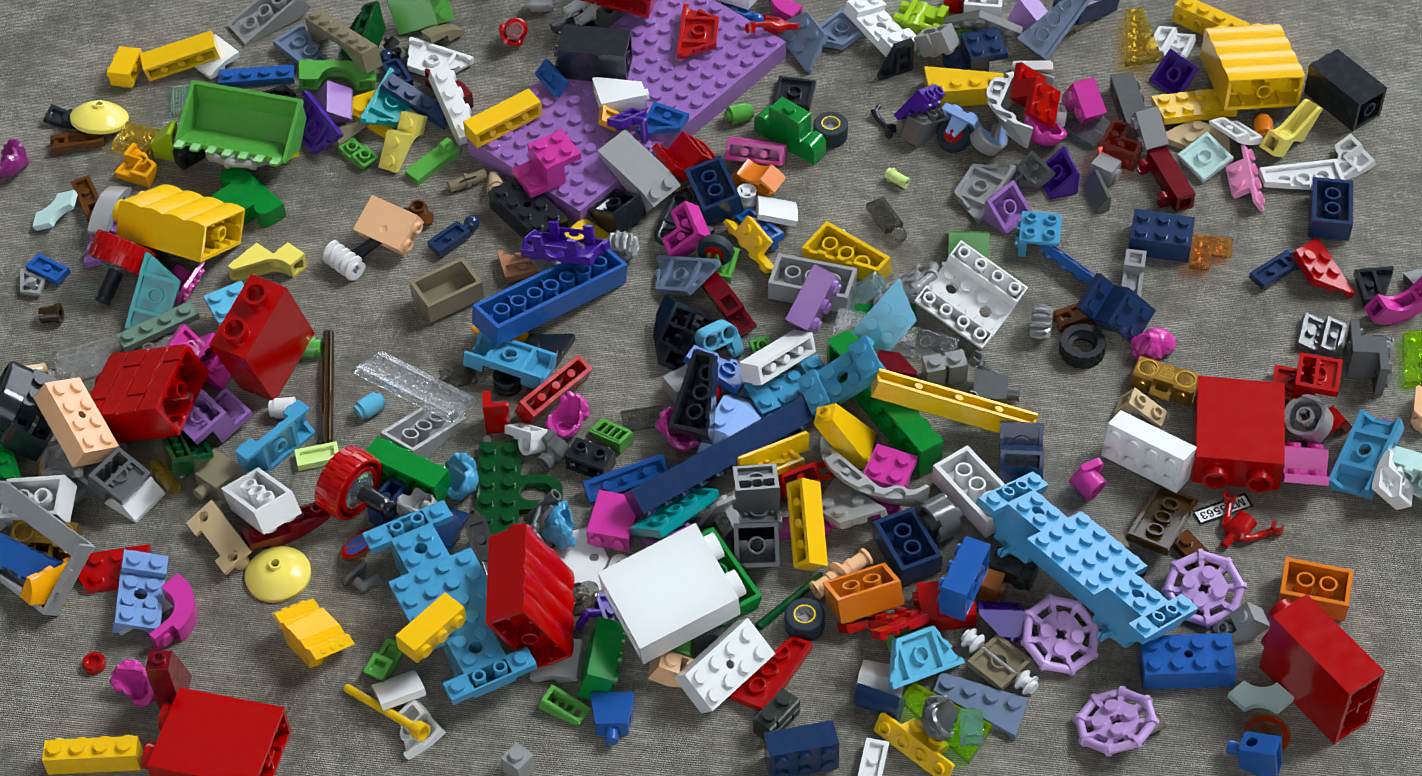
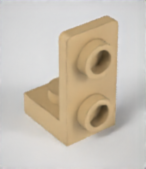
M1135 387L1119 397L1114 410L1116 415L1120 411L1131 413L1135 410L1158 428L1162 426L1167 413L1164 408Z

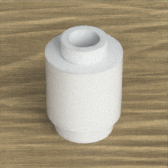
M283 397L269 400L268 409L270 417L283 419V411L293 404L296 398Z

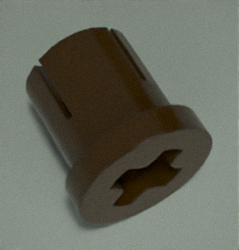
M55 303L54 306L40 307L38 309L41 323L64 322V310L61 303Z

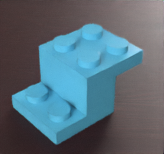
M242 281L204 295V300L219 327L244 286Z

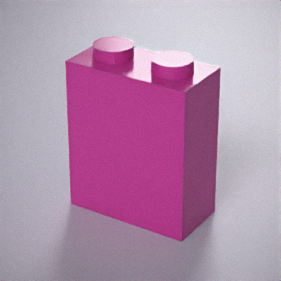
M599 490L586 530L587 544L630 552L635 536L632 535L630 527L640 520L641 515L635 517L624 494Z

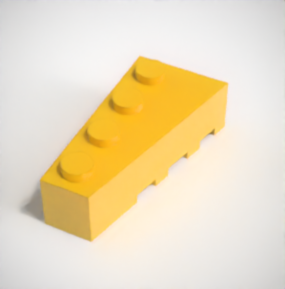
M924 66V87L936 84L944 90L945 96L940 100L942 103L937 108H942L946 102L960 107L988 104L986 91L989 83L995 77H1004L1003 73Z
M828 221L802 246L803 258L857 268L858 279L880 285L892 272L891 257Z

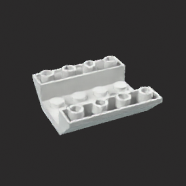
M961 240L939 270L938 278L929 283L928 286L926 285L914 302L982 350L1013 311L1028 287ZM946 286H954L956 293H948ZM979 310H988L990 316L982 317Z

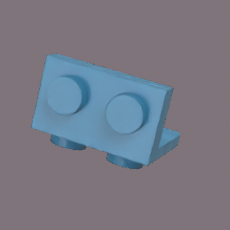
M1022 211L1021 222L1017 221L1016 233H1020V236H1015L1014 248H1018V256L1026 257L1027 244L1058 246L1060 244L1062 215Z

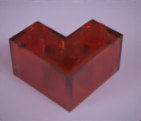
M1113 118L1099 142L1097 156L1102 151L1121 160V168L1134 172L1138 161L1141 159L1143 143L1130 139V123Z

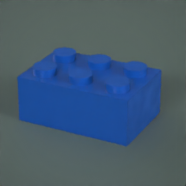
M965 536L962 544H957L954 552L955 558L949 561L946 568L947 575L946 577H941L938 584V590H940L937 597L939 613L965 621L988 572L991 544Z

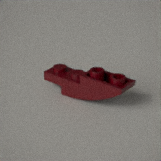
M715 271L701 287L725 319L737 328L740 338L756 329L757 325L745 310L743 303L720 274Z
M316 502L300 506L301 514L296 516L293 521L278 526L272 533L262 534L256 528L249 527L241 530V537L251 550L264 546L268 548L284 546L315 530L330 519L331 515L318 507Z

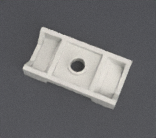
M883 0L847 1L843 11L844 14L885 57H887L894 43L909 38L914 41V51H916L917 45L914 40L916 35L910 28L902 29L885 11L887 4Z

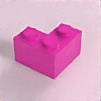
M1094 77L1072 83L1062 95L1063 105L1065 108L1067 107L1068 113L1074 111L1076 119H1079L1080 124L1101 119L1107 113Z
M684 201L670 211L677 228L662 238L669 256L688 257L697 250L700 239L710 234L699 206Z

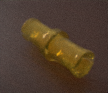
M160 459L152 460L148 467L155 474L156 481L164 486L168 494H177L181 487L172 477L170 470L166 469Z

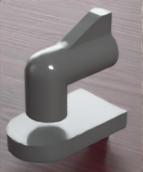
M393 36L389 39L384 37L385 43L383 47L385 49L394 51L395 55L403 59L407 56L406 51L399 45L400 41Z
M360 559L356 567L346 575L343 583L346 585L352 583L359 591L366 592L370 588L382 585L384 581L376 572H373L363 581L359 576L367 570V562Z

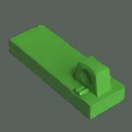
M447 137L439 143L438 147L406 169L405 176L417 185H420L461 155V150Z

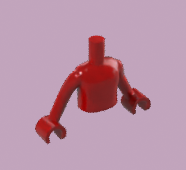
M762 14L764 22L751 21L745 24L746 33H756V28L763 27L764 31H769L772 34H781L786 30H799V23H788L780 17H773L768 14Z
M1229 490L1224 492L1223 503L1226 506L1222 528L1227 536L1221 542L1223 548L1228 549L1235 540L1241 543H1248L1271 534L1274 536H1281L1283 534L1284 525L1281 528H1275L1277 520L1272 521L1271 528L1250 534L1257 526V521L1242 510H1239L1231 519L1232 506L1236 503L1237 495L1233 498H1228Z

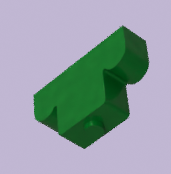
M781 97L773 105H768L754 117L755 132L772 142L788 143V151L810 164L816 165L826 156V140L824 136L818 131L811 130V113L788 99Z
M232 167L221 172L222 189L214 193L212 197L223 203H233L245 209L243 226L257 218L260 226L270 227L286 217L284 203L245 168Z

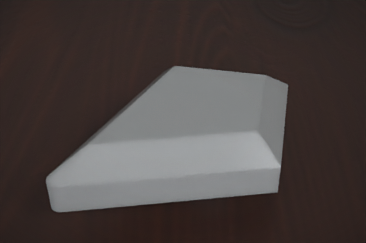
M20 269V293L40 296L47 282L46 278Z

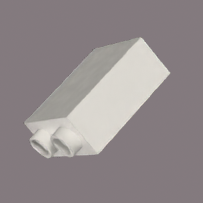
M696 523L598 572L601 589L643 664L740 615L739 597L746 594L745 587L734 569L725 574L717 560L725 557V554L715 534L712 532L703 537Z

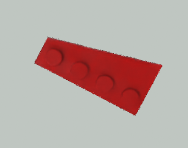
M792 635L728 699L760 712L782 688L785 689L812 651V642Z

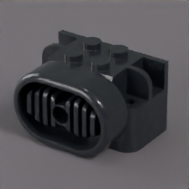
M10 361L0 376V444L10 451L37 462L54 436V433L35 402L34 396L44 383L59 381V379L54 377L56 370L53 368L46 374L16 361ZM71 372L67 379L74 378L75 373Z

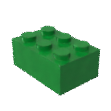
M598 617L589 638L578 697L591 700L590 692H613L614 684H617L619 677L617 668L621 664L623 657L621 648L624 646L627 634L623 632L624 629L620 622Z

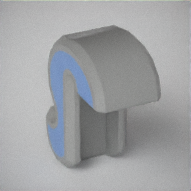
M999 122L992 125L990 132L982 127H978L970 134L972 145L978 151L988 156H993L1000 152L1007 145L1009 137Z

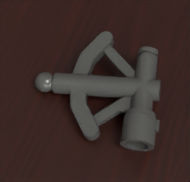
M552 489L546 494L544 500H540L538 505L527 514L530 519L527 525L534 529L536 535L540 524L553 510V506L561 500V494L556 489Z

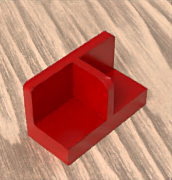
M482 391L486 434L504 433L505 425L511 424L509 403H492L491 391Z

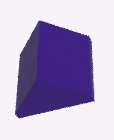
M1062 146L1045 162L1056 173L1043 185L1050 199L1078 193L1080 173L1067 148Z

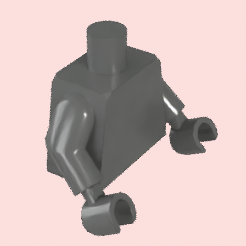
M974 351L971 354L972 358L969 359V364L972 367H978L975 368L973 390L968 393L1006 404V400L1019 401L1020 389L1009 388V377L996 371L983 361L984 357L980 351Z

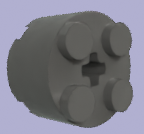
M945 493L937 494L914 507L934 543H941L959 533L961 529L960 519L963 518L962 511L959 507L953 505Z

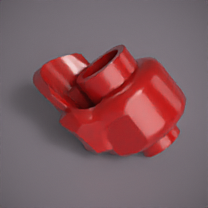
M514 17L510 18L506 23L499 25V33L504 44L514 47L523 45V40L528 32V27L524 20Z

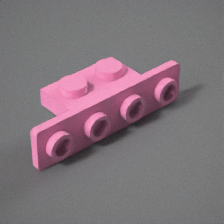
M1242 144L1241 149L1244 159L1225 166L1231 195L1234 199L1251 193L1254 204L1262 212L1264 211L1263 203H1265V198L1260 191L1262 185L1257 177L1259 171L1253 162L1256 159L1252 149H1248L1245 144Z

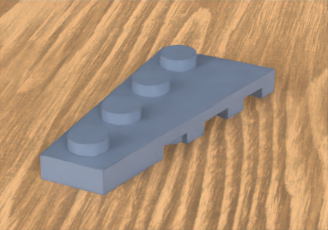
M940 672L933 692L934 696L947 695L949 701L951 700L954 703V707L964 709L977 720L978 718L982 719L997 731L1000 729L1013 740L1016 739L1029 698L942 672Z

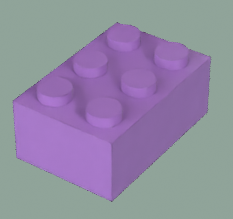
M814 264L785 320L802 331L812 332L813 335L815 332L818 333L823 324L821 321L823 315L829 313L832 307L830 302L833 296L839 294L842 287L837 275Z

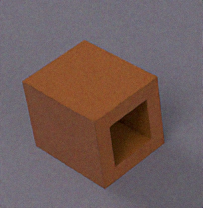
M988 569L976 597L997 602L1000 596L1005 595L1007 589L1005 574Z

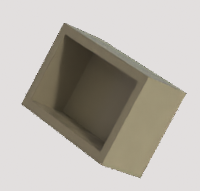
M464 257L409 281L412 298L430 323L484 299L482 281Z

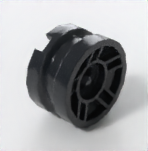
M494 370L492 375L493 385L498 395L512 397L521 391L523 386L521 385V378Z

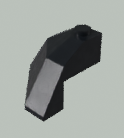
M665 295L656 313L653 331L658 364L674 371L683 367L686 364L683 360L692 347L696 345L695 333L700 328L718 321V319L682 301ZM725 345V346H723V347H721V348H718V349H716V350H714V351H717V350L721 351V350H723V349H725V348H727V347H726V345Z

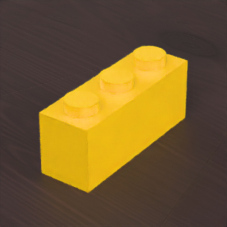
M444 592L395 635L398 649L416 663L428 657L437 645L445 642L454 630L463 626L466 621L464 606Z

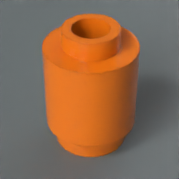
M1267 114L1256 116L1253 122L1254 131L1263 136L1264 139L1268 130L1274 129L1273 120Z

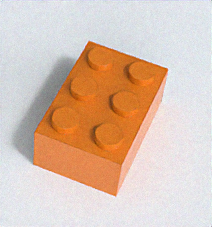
M1285 557L1277 603L1283 599H1288L1293 603L1308 594L1333 620L1345 621L1349 607L1354 570Z
M885 562L822 582L826 605L841 624L852 623L856 619L871 617L876 613L893 610L897 606L904 605L901 581Z

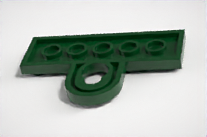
M518 441L479 442V482L477 486L476 511L481 516L486 517L491 535L505 531L513 524L520 523V514H528L538 505L540 500H526L522 498L521 494L526 489L535 488L547 493L552 489H556L561 494V500L559 501H563V487L557 478L548 474L521 475L522 453L519 450Z

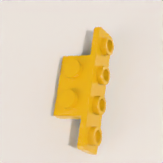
M746 216L740 225L735 221L725 219L723 223L728 227L727 231L738 239L737 243L749 252L748 256L757 261L759 269L766 274L771 273L774 265L764 254L773 243L770 237L750 216Z
M804 431L741 455L737 458V466L776 463L778 475L805 465V459L799 454L809 450V433Z
M883 712L880 714L873 729L874 732L932 776L951 775L955 765L941 755L949 747L947 742L928 737L922 730L920 721L915 718L900 724L887 713Z

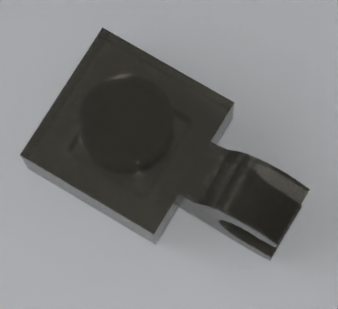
M463 364L452 366V371L448 369L439 371L441 386L456 383L457 387L477 383L475 370L463 366Z

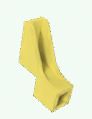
M1304 99L1282 125L1276 129L1268 130L1259 147L1275 157L1284 158L1293 141L1303 142L1323 108L1309 99Z
M401 111L397 130H387L378 168L395 173L399 172L413 141L418 136L424 134L427 116Z
M288 242L274 254L256 243L228 265L230 278L235 282L247 280L250 274L260 276L271 272L284 273L294 278L307 268L305 253Z

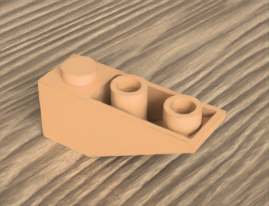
M668 651L650 661L647 679L665 686L681 687L674 677L694 659Z

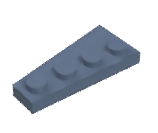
M1061 0L1016 39L1047 61L1091 0Z
M303 23L273 40L274 47L298 66L299 60H328L320 51L317 43L313 41L310 33L306 31Z

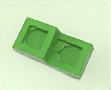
M387 638L378 654L374 652L363 672L384 681L396 669L405 653L398 649L397 641Z

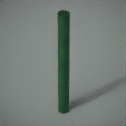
M822 572L817 573L755 623L756 628L762 630L782 614L792 601L802 598L810 591L809 583L811 581H817L824 574Z

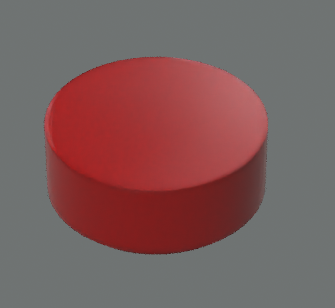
M100 652L88 653L82 661L84 670L90 675L100 674L107 665L104 655Z

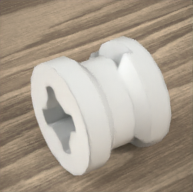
M748 183L740 185L737 191L743 208L754 207L757 198L756 187Z

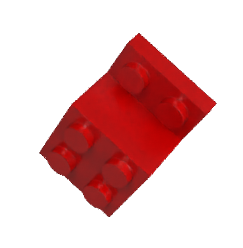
M1022 62L1016 63L1009 99L1024 107L1025 115L1047 128H1054L1061 92L1046 83V77Z
M684 131L681 132L669 148L658 143L651 148L656 154L655 157L662 164H665L673 176L677 175L684 182L687 180L685 169L717 157L705 142Z
M1300 352L1297 368L1275 364L1272 382L1285 383V405L1292 399H1297L1305 394L1315 396L1316 393L1337 397L1343 360Z

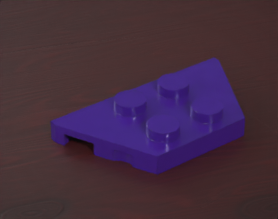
M303 90L301 96L305 97L303 108L306 115V123L302 144L309 153L316 155L342 138L344 134L309 91Z

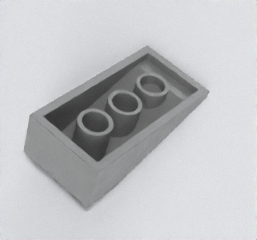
M254 0L228 22L227 25L248 46L298 20L310 9V6L305 0Z
M623 130L596 151L627 192L640 195L646 213L681 186L673 174L626 130Z
M434 399L381 431L380 438L389 440L401 448H407L412 453L429 459L466 422L467 418Z

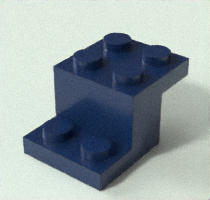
M998 27L962 33L960 50L948 55L942 53V61L945 68L989 72L990 61L1008 58V51Z
M1100 273L1095 274L1076 305L1080 312L1101 329L1118 333L1130 344L1133 337L1143 333L1156 311L1128 287L1114 285Z
M1000 421L998 464L999 478L1004 484L1031 472L1036 473L1043 479L1044 423Z

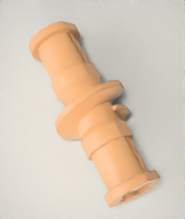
M861 548L858 554L846 559L842 564L832 562L829 565L830 571L817 581H811L809 588L813 595L820 600L824 596L823 581L871 566L873 559L866 549Z

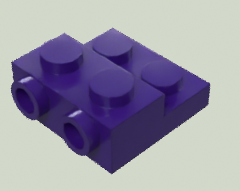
M936 84L919 89L894 116L899 121L917 113H926L931 108L933 110L941 105L942 102L940 100L945 96L944 90Z

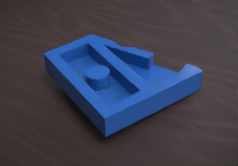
M654 101L645 116L648 121V135L681 133L690 118L689 113ZM639 126V128H638L637 130H638V134L641 135V134H640V126Z

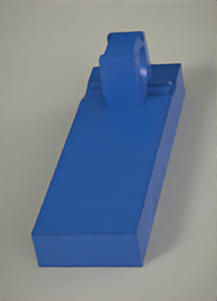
M750 207L734 215L735 222L739 225L746 216L752 217L773 241L769 249L774 251L779 248L778 242L784 239V233L770 222L757 220V212Z

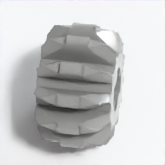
M617 230L616 233H610L609 237H607L611 245L609 249L626 262L629 259H635L639 252L638 237L633 236V233Z
M1042 304L1034 305L1031 310L1029 334L1032 338L1039 340L1049 339L1052 331L1053 309L1051 306Z

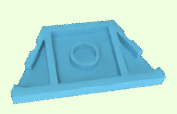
M899 279L893 283L851 332L859 339L864 335L874 341V349L891 351L917 321Z
M934 625L892 640L888 689L894 690L963 664L965 661L961 656L958 657L951 649L952 645L942 638L941 633Z

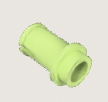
M888 168L884 174L887 182H893L903 189L907 188L910 183V178L897 172L896 168Z

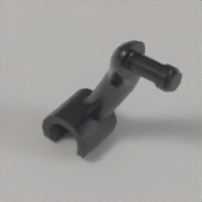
M878 104L875 109H871L872 116L885 130L886 138H892L893 133H896L897 127L893 123L887 124L878 113V110L881 108V105Z

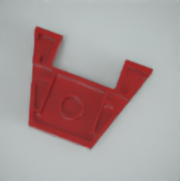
M907 607L894 609V612L877 613L871 617L856 619L852 623L841 624L839 622L837 627L838 632L846 634L870 629L871 639L882 641L888 639L887 635L889 634L898 635L900 631H904L906 628L911 630L929 623L928 614L921 613L918 609L907 610Z

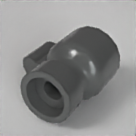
M549 429L542 436L541 440L546 447V453H542L537 458L538 464L547 471L554 466L555 461H562L570 448L563 439L557 436L553 429Z

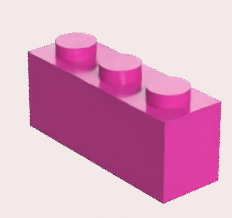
M729 137L726 141L725 159L744 162L749 159L754 163L783 166L786 163L788 143Z

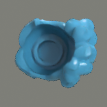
M456 452L445 462L446 468L449 469L451 487H449L447 495L451 499L463 500L464 497L475 491L478 486L479 476L474 459L468 456L467 453Z
M559 501L545 518V528L541 536L543 540L553 543L559 549L566 550L576 545V539L572 536V528L575 527L572 511L568 508V501Z

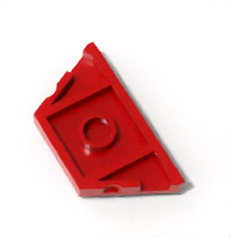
M683 4L677 59L716 49L719 30L718 16L708 14L701 9L694 11L689 9L688 4Z
M1319 238L1295 250L1292 256L1311 285L1324 288L1332 293L1339 290L1345 294V298H1352L1354 291Z
M150 544L93 552L89 555L77 579L82 583L83 588L88 594L118 590L124 549L151 553Z

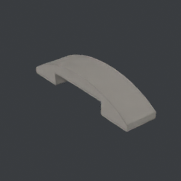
M109 186L102 192L91 214L87 230L88 234L95 235L98 229L110 231L113 226L112 213L114 206L118 200L129 197L132 187Z
M1126 249L1121 286L1130 288L1141 297L1147 251Z

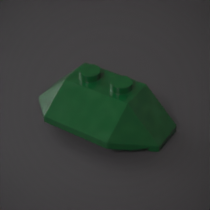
M374 1L362 6V11L356 16L349 28L379 48L386 27L380 3ZM341 48L339 54V58L341 59V61H353L349 57V55Z
M181 431L179 436L161 438L166 463L172 477L186 478L189 474L197 472L214 458V454L205 439L197 445L183 431Z

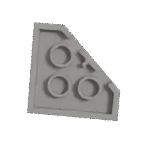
M983 10L944 17L943 23H952L954 30L974 29V31L998 27L1000 34L1007 38H1013L1014 35L1021 34L1023 29L1020 25Z

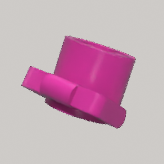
M1100 458L1082 464L1069 479V483L1086 501L1096 497L1107 485V481L1100 475L1104 466Z

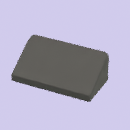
M1094 170L1083 184V188L1094 212H1106L1110 209L1111 195L1100 172Z

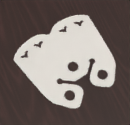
M587 527L573 530L572 536L576 539L575 547L561 550L557 546L553 548L558 553L560 559L574 572V589H577L576 595L574 594V600L576 601L602 590L598 572L605 568L608 561L604 548L587 544ZM545 542L549 548L552 547L551 542ZM591 554H597L599 559L591 561L589 557ZM623 554L614 555L608 567L616 564L617 561L626 559L627 556Z

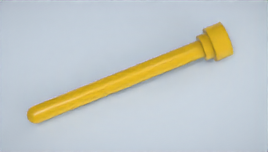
M350 684L344 686V691L347 694L409 729L411 736L421 742L428 737L430 726L425 722L412 721L391 708L383 711L378 700Z

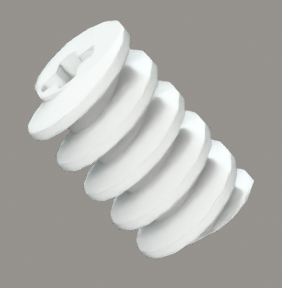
M331 241L324 249V263L341 273L348 280H356L363 274L366 265L362 262L361 257L356 256L354 252L345 248L338 241Z

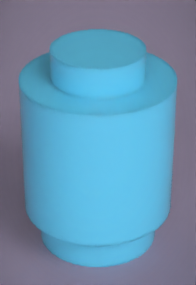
M373 391L358 400L353 409L361 420L369 419L385 409L384 404L386 401L380 393L376 394Z

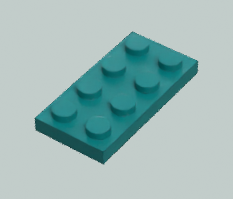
M691 487V493L681 498L678 495L673 497V503L663 508L659 506L656 508L655 513L642 518L630 527L632 535L642 536L643 538L656 537L657 539L668 537L671 531L682 527L685 521L696 517L702 509L712 505L714 500L720 497L718 489Z

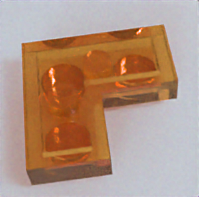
M1193 234L1189 269L1209 271L1211 256L1231 259L1233 239Z

